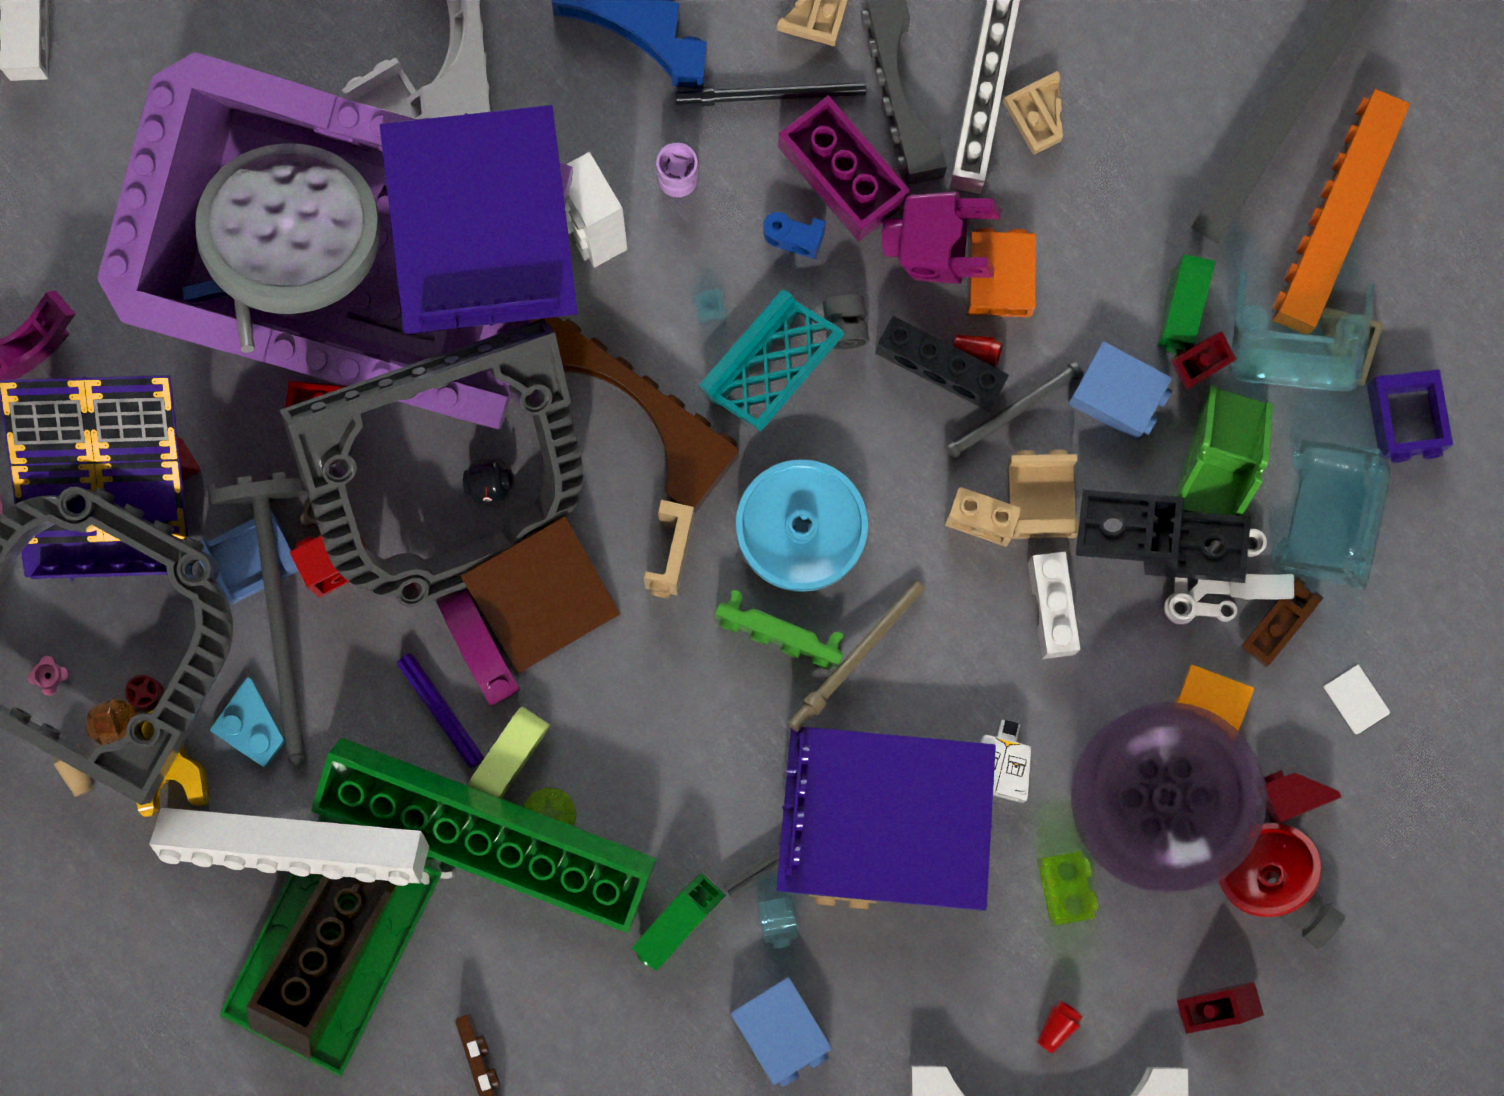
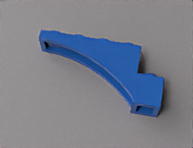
M551 0L553 15L574 18L598 25L635 44L652 57L670 76L672 86L696 89L704 87L707 41H701V39L694 36H686L683 39L677 38L680 16L679 2H673L672 0Z

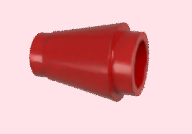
M957 334L953 346L996 368L1003 343L996 341V337Z
M1060 1000L1057 1006H1052L1040 1037L1036 1042L1045 1050L1054 1054L1056 1049L1081 1027L1079 1022L1083 1015L1066 1002Z

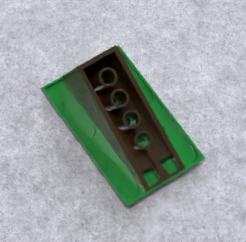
M322 815L317 820V822L342 824ZM425 865L423 872L429 875V884L424 885L420 882V884L408 883L404 886L395 885L386 880L363 882L354 877L342 876L341 879H330L322 874L309 873L308 876H298L291 873L220 1012V1017L342 1077L436 890L442 873Z

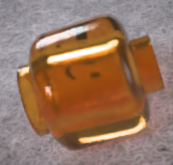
M119 698L111 699L93 706L89 710L86 718V732L100 746L108 745L127 736L126 728L128 722L138 714L135 708L126 701Z

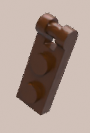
M1298 576L1294 579V597L1296 596L1304 602L1303 606L1299 608L1292 602V599H1278L1240 646L1265 667H1268L1323 599V596L1318 592L1312 593L1304 586L1305 582Z

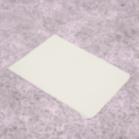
M1359 664L1323 686L1355 734L1361 733L1390 713Z

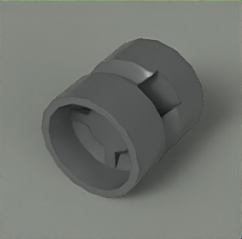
M843 294L827 298L823 301L824 319L842 329L845 334L833 349H854L869 343L868 326L866 322L862 321L866 317L865 301L862 295ZM826 331V336L828 338L831 333Z
M1317 891L1302 907L1282 915L1280 918L1290 927L1295 929L1303 928L1302 937L1316 949H1319L1335 935L1346 916L1331 903L1322 905L1323 898Z

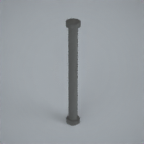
M1074 360L1067 364L1065 370L955 442L950 440L945 443L948 453L954 460H957L961 457V452L1073 379H1081L1084 376L1082 369Z

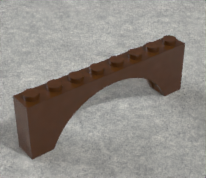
M559 317L544 318L555 332L564 372L588 375L603 380L625 392L647 413L660 434L667 456L666 499L670 502L694 507L695 514L739 457V449L736 447L738 443L724 432L719 435L710 428L711 423L702 415L696 413L693 416L684 409L685 404L676 396L670 394L667 397L658 390L659 385L653 379L646 375L642 378L632 371L633 366L627 360L620 356L616 359L606 352L608 348L601 341L594 337L591 340L580 333L582 329L572 320L567 318L563 321Z

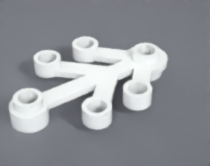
M1250 529L1249 539L1254 540L1256 547L1255 549L1248 548V556L1254 557L1266 548L1267 539L1262 531ZM1215 540L1210 541L1209 546L1205 547L1206 551L1211 554ZM1174 577V593L1164 603L1166 617L1169 621L1178 625L1189 623L1195 616L1217 617L1223 622L1232 620L1237 615V607L1233 602L1223 601L1220 604L1198 602L1206 593L1230 595V582L1197 579V584L1188 592L1187 578ZM1176 603L1184 605V614H1178L1175 611L1174 606ZM1228 606L1232 612L1231 616H1224L1221 613V607Z

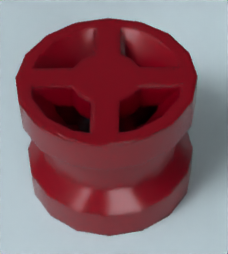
M137 675L131 678L125 688V697L128 703L145 711L154 710L164 694L162 684L147 675Z

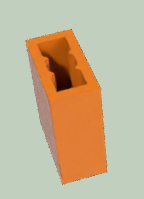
M980 228L976 232L972 231L968 241V257H987L995 270L994 278L968 277L967 315L1032 317L1036 308V233H1028L1024 229H1012L1008 233L996 232L992 228Z

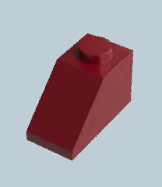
M1282 770L1263 777L1266 784L1256 787L1271 823H1281L1342 798L1338 790L1295 772L1284 776Z
M1255 982L1225 987L1177 1000L1186 1034L1241 1024L1264 1016Z

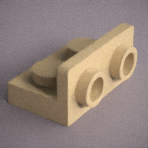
M960 487L956 493L945 526L1007 547L1012 539L1021 508Z

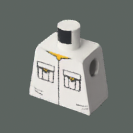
M1001 720L998 736L984 735L980 743L996 745L993 795L1024 803L1028 797L1031 747L1017 743L1020 724Z

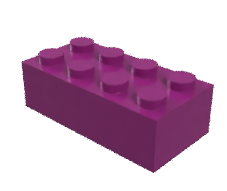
M829 95L779 133L778 148L858 242L880 226L887 218H890L903 208L905 199L910 196L911 190Z

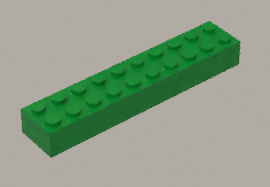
M341 738L327 754L311 808V812L342 824L422 831L429 845L428 857L625 933L629 932L637 916L657 860L655 857L344 738Z

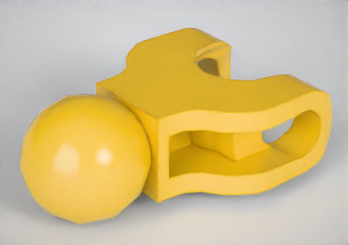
M146 721L142 726V734L147 739H151L154 734V727L149 721ZM184 743L151 803L140 805L136 802L138 811L143 817L153 816L159 811L160 790L170 780H176L183 785L187 799L192 805L199 807L208 803L209 789L206 770L197 760L190 758L186 754Z

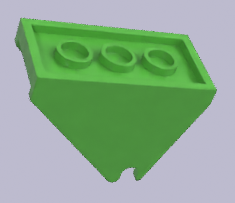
M1213 384L1208 386L1174 495L1184 497L1185 512L1243 515L1262 484V473L1269 462L1272 403H1263L1217 388Z

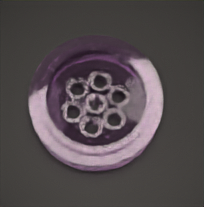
M1172 702L1154 703L1133 709L1103 727L1087 744L1079 758L1073 775L1071 807L1076 829L1085 848L1108 873L1131 886L1155 892L1189 891L1202 888L1224 878L1248 856L1263 826L1266 811V789L1261 767L1252 748L1244 737L1227 721L1208 710L1189 704ZM1176 760L1183 761L1187 765L1188 772L1185 778H1179L1174 774L1172 767ZM1142 761H1148L1153 765L1154 775L1152 778L1146 779L1140 774L1139 765ZM1194 789H1200L1205 794L1206 802L1202 807L1195 806L1191 801V793ZM1127 790H1133L1138 795L1139 803L1134 809L1127 807L1123 801V795ZM1160 790H1162L1163 794L1170 793L1169 807L1167 804H1159L1158 799L1161 798ZM1179 818L1187 820L1190 824V832L1186 837H1182L1176 832L1175 824ZM1145 819H1151L1157 826L1156 834L1152 838L1145 836L1141 830L1142 822Z

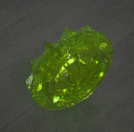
M545 787L533 792L524 803V808L540 813L545 811L546 800H549L553 810L564 811V814H558L553 819L571 826L575 824L576 808L574 802L568 794L560 789Z

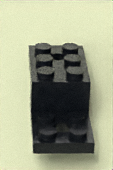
M1083 489L1076 556L1144 561L1145 575L1245 583L1251 517L1185 512L1184 497ZM1116 518L1123 525L1120 530L1109 532L1104 528V523L1108 519ZM1217 540L1224 545V549L1218 554H1211L1206 551L1205 545L1209 541Z

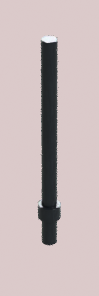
M865 82L718 90H714V87H701V90L677 91L676 104L701 103L702 106H715L716 102L827 97L828 95L830 97L866 95Z

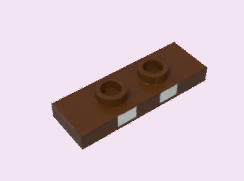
M471 1014L456 1018L455 1023L479 1096H497L496 1089L500 1088V1082L495 1069L488 1068L485 1056L490 1055L484 1035L478 1036Z

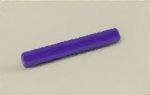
M411 653L401 657L397 661L398 667L465 763L470 768L481 763L484 756Z

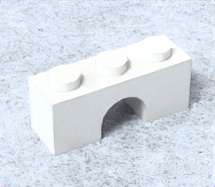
M1066 552L1034 555L1028 561L1032 595H1036L1039 608V625L1037 629L1042 659L1075 655L1081 649Z

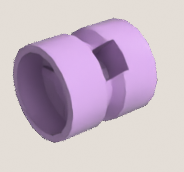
M683 143L668 144L660 150L656 160L659 187L665 194L671 197L680 198L689 195L698 184V159L696 153L691 147Z

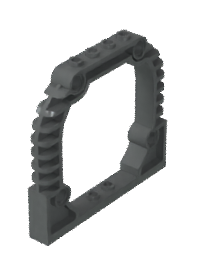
M544 318L280 410L325 550L333 566L353 585L372 590L378 595L396 596L399 603L406 607L431 603L439 597L467 589L460 575L563 516L567 517L575 509L579 500L578 495L583 486V465L568 405L571 403L562 360L555 332ZM489 369L495 379L509 384L511 396L526 414L533 416L544 461V483L536 502L513 513L506 521L502 531L427 559L412 553L397 554L382 559L364 548L345 486L346 483L352 480L357 471L356 462L349 451L357 434L363 427L360 413L398 400L411 399L420 392L432 388H443L452 381ZM531 390H534L532 394L526 396ZM340 459L338 463L330 465L334 460Z
M69 487L60 496H38L21 501L0 514V589L21 551L32 538L47 528L57 525L61 528L81 533L100 529L166 565L167 577L172 587L193 600L195 630L189 649L154 711L132 717L126 728V737L108 745L95 747L90 754L59 737L62 732L57 728L45 723L40 726L30 720L32 715L17 707H13L11 710L0 704L1 728L140 805L151 803L190 733L188 728L221 671L231 648L233 616L226 594L216 581L219 574V565L211 555L202 551L204 547L202 543L188 536H185L184 540L172 534L174 528L159 520L152 524L143 519L145 512L128 503L123 508L113 502L115 499L113 494L99 487L95 491L81 487ZM83 496L86 506L78 514L74 509V503L78 497ZM200 560L204 564L205 571L202 577L196 579L192 574V566ZM146 721L152 723L154 727V734L151 739L145 738L142 734V726Z

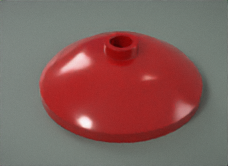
M1278 823L1259 824L1241 831L1225 846L1218 863V879L1227 899L1241 911L1259 917L1282 916L1302 907L1316 892L1322 874L1319 853L1309 837L1294 827ZM1271 878H1278L1277 882L1268 883Z

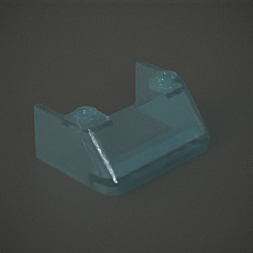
M1241 272L1231 346L1237 360L1229 364L1230 372L1236 379L1244 382L1334 391H1350L1358 386L1362 378L1367 351L1375 284L1368 283L1362 301L1361 314L1343 316L1336 325L1335 337L1268 331L1269 317L1266 310L1259 305L1244 303L1247 272Z

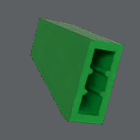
M1183 254L1171 272L1157 346L1164 347L1165 351L1176 354L1195 345L1215 266L1214 260Z
M700 873L679 893L631 949L637 953L638 959L644 965L652 967L657 971L726 895L706 876Z

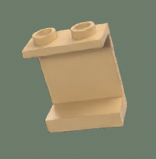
M1033 450L1017 451L1016 455L1010 457L1008 461L1009 504L1021 508L1012 539L1076 538L1078 536L1079 519H1076L1074 465L1078 461L1077 454H1068L1067 450H1051L1048 452V455H1036Z

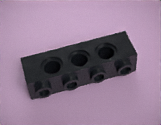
M892 316L878 342L875 353L991 412L1009 377V374L895 316Z

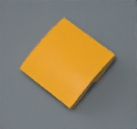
M1191 664L1188 667L1180 694L1175 700L1166 730L1229 753L1247 711L1254 687Z

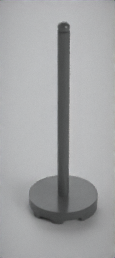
M285 472L272 473L265 481L252 482L251 476L239 477L231 486L217 489L215 482L207 485L209 506L253 504L287 754L289 755L288 760L291 765L300 766L305 762V755L303 754L304 745L269 501L298 497L308 493L300 475L299 478L286 479Z

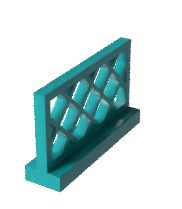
M782 289L699 386L710 402L718 407L721 405L761 432L845 334L842 329L795 301L792 294ZM799 314L806 317V326L790 329V324ZM824 330L831 333L824 342L813 344V333ZM807 334L806 346L791 349V337ZM785 339V350L769 353V348L775 341ZM808 354V361L804 366L792 368V357ZM786 358V370L770 373L771 361ZM764 363L763 375L748 378V372L754 365ZM787 378V385L782 391L771 393V381ZM765 383V394L749 397V386ZM743 387V399L734 401L726 399L734 389ZM766 402V410L758 419L750 415V405Z

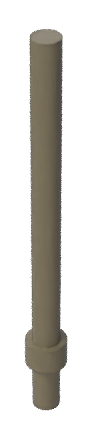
M914 581L816 692L812 691L804 699V706L788 722V725L794 731L798 732L814 714L818 715L827 705L825 701L921 595L925 588L920 582Z

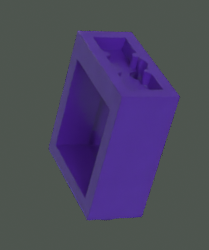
M1440 369L1377 376L1367 384L1380 460L1391 458L1392 463H1400L1411 460V456L1423 455V459H1433L1443 456V452L1453 446ZM1427 390L1436 439L1396 443L1387 395Z

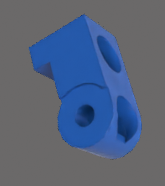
M774 212L765 218L763 234L766 242L773 247L816 260L825 233L826 221L813 218L810 226L790 220L782 212Z

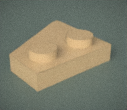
M798 0L792 11L785 18L782 17L778 21L777 31L835 46L848 0Z
M1058 71L1004 97L1003 100L1004 105L1033 155L1061 142L1063 138L1062 107L1059 90L1060 74Z

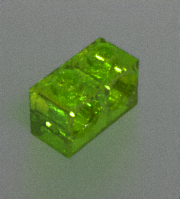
M1081 851L1037 859L1050 925L1057 926L1095 918L1094 911H1098L1099 907L1095 891L1089 890L1087 877H1091V868L1088 858L1082 857ZM1061 862H1067L1073 867L1074 874L1069 881L1061 879L1058 875L1057 870ZM1069 895L1076 896L1081 903V908L1075 915L1070 914L1065 908V900Z

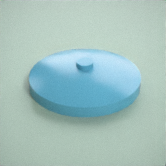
M813 460L785 461L763 471L745 490L736 515L737 541L748 565L768 583L791 591L818 590L839 581L850 572L859 560L868 534L867 511L858 489L848 477L834 467Z

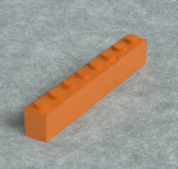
M1374 89L1369 98L1362 97L1355 112V115L1359 116L1356 126L1350 125L1343 142L1347 143V147L1344 153H1338L1331 169L1336 171L1333 180L1327 179L1320 193V197L1324 198L1321 208L1315 207L1308 221V225L1312 226L1309 236L1303 235L1296 249V253L1300 254L1297 264L1291 263L1284 277V281L1288 282L1285 292L1279 291L1274 300L1272 309L1276 310L1272 321L1306 336L1316 328L1410 103L1378 89Z

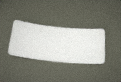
M1246 574L1245 583L1230 582L1231 597L1246 599H1293L1294 575Z

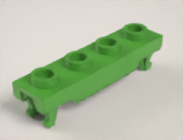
M735 589L731 592V600L727 604L722 602L719 604L715 613V619L720 621V627L737 633L738 629L751 633L749 638L763 645H768L769 641L782 646L780 651L795 658H799L800 654L812 659L811 664L829 671L831 667L838 668L843 656V652L838 650V643H841L844 637L842 633L834 632L830 636L827 645L819 643L815 633L756 609L746 612L741 611L739 608L741 606L742 594Z

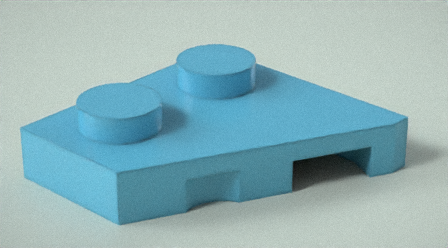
M247 677L210 731L262 767L267 768L286 740L279 727L275 724L268 706L264 703L256 688L255 682Z

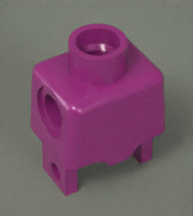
M957 191L910 195L905 199L903 218H887L884 221L881 238L883 253L886 257H898L901 266L913 280L961 284L963 277L994 278L995 268L987 257H965L969 219H1000L1001 210L994 198H961Z

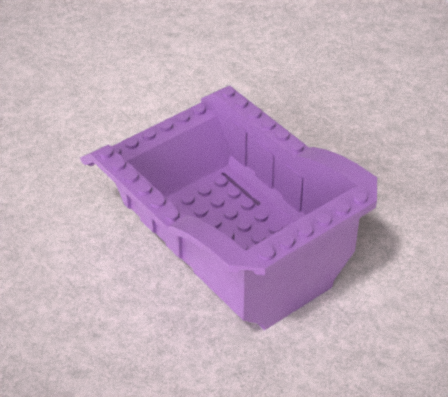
M196 52L152 76L97 277L121 322L344 386L362 382L526 325L525 321L493 324L492 326L482 325L412 334L404 333L380 124L418 119L337 97L336 95ZM293 143L310 145L332 152L350 163L362 175L374 196L380 217V239L374 263L368 274L354 290L326 307L296 314L271 313L249 307L255 350L250 353H244L240 347L234 298L227 295L198 303L184 300L182 287L214 280L201 258L196 241V211L201 195L209 181L223 166L241 154L256 148L273 144ZM560 162L564 203L566 204L572 183L573 167ZM300 173L276 174L251 183L236 195L239 206L236 216L244 272L255 274L257 280L273 284H298L314 280L338 266L346 258L355 243L359 228L356 210L343 192L323 179ZM222 216L219 225L218 239L222 251L228 258ZM287 218L295 222L301 254L300 259L297 261H290L287 258L281 222ZM489 369L452 381L443 388H432L418 393L411 399L398 401L461 420L500 429L507 413L511 394L509 392V384L495 379Z

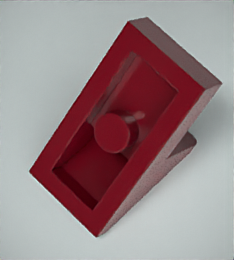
M1220 331L1195 346L1176 353L1171 362L1185 389H1189L1237 359L1223 332Z

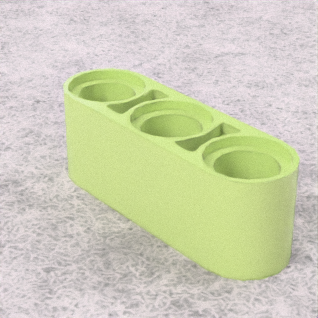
M521 706L477 768L467 786L502 799L547 733L550 724Z

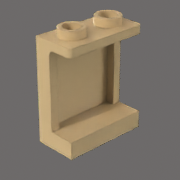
M661 500L658 511L660 526L674 528L675 532L665 574L645 571L644 583L645 588L651 590V595L670 598V594L678 595L695 517L694 507Z

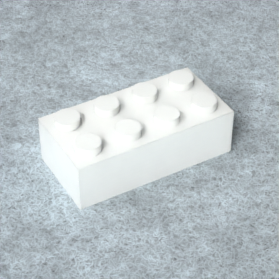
M588 152L567 164L573 167V175L565 204L568 234L574 233L573 236L577 242L575 246L584 261L589 259L595 268L628 249L623 208L591 153Z

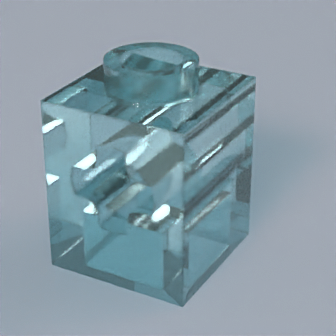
M791 896L757 903L764 944L772 943L773 949L792 946V939L799 936Z

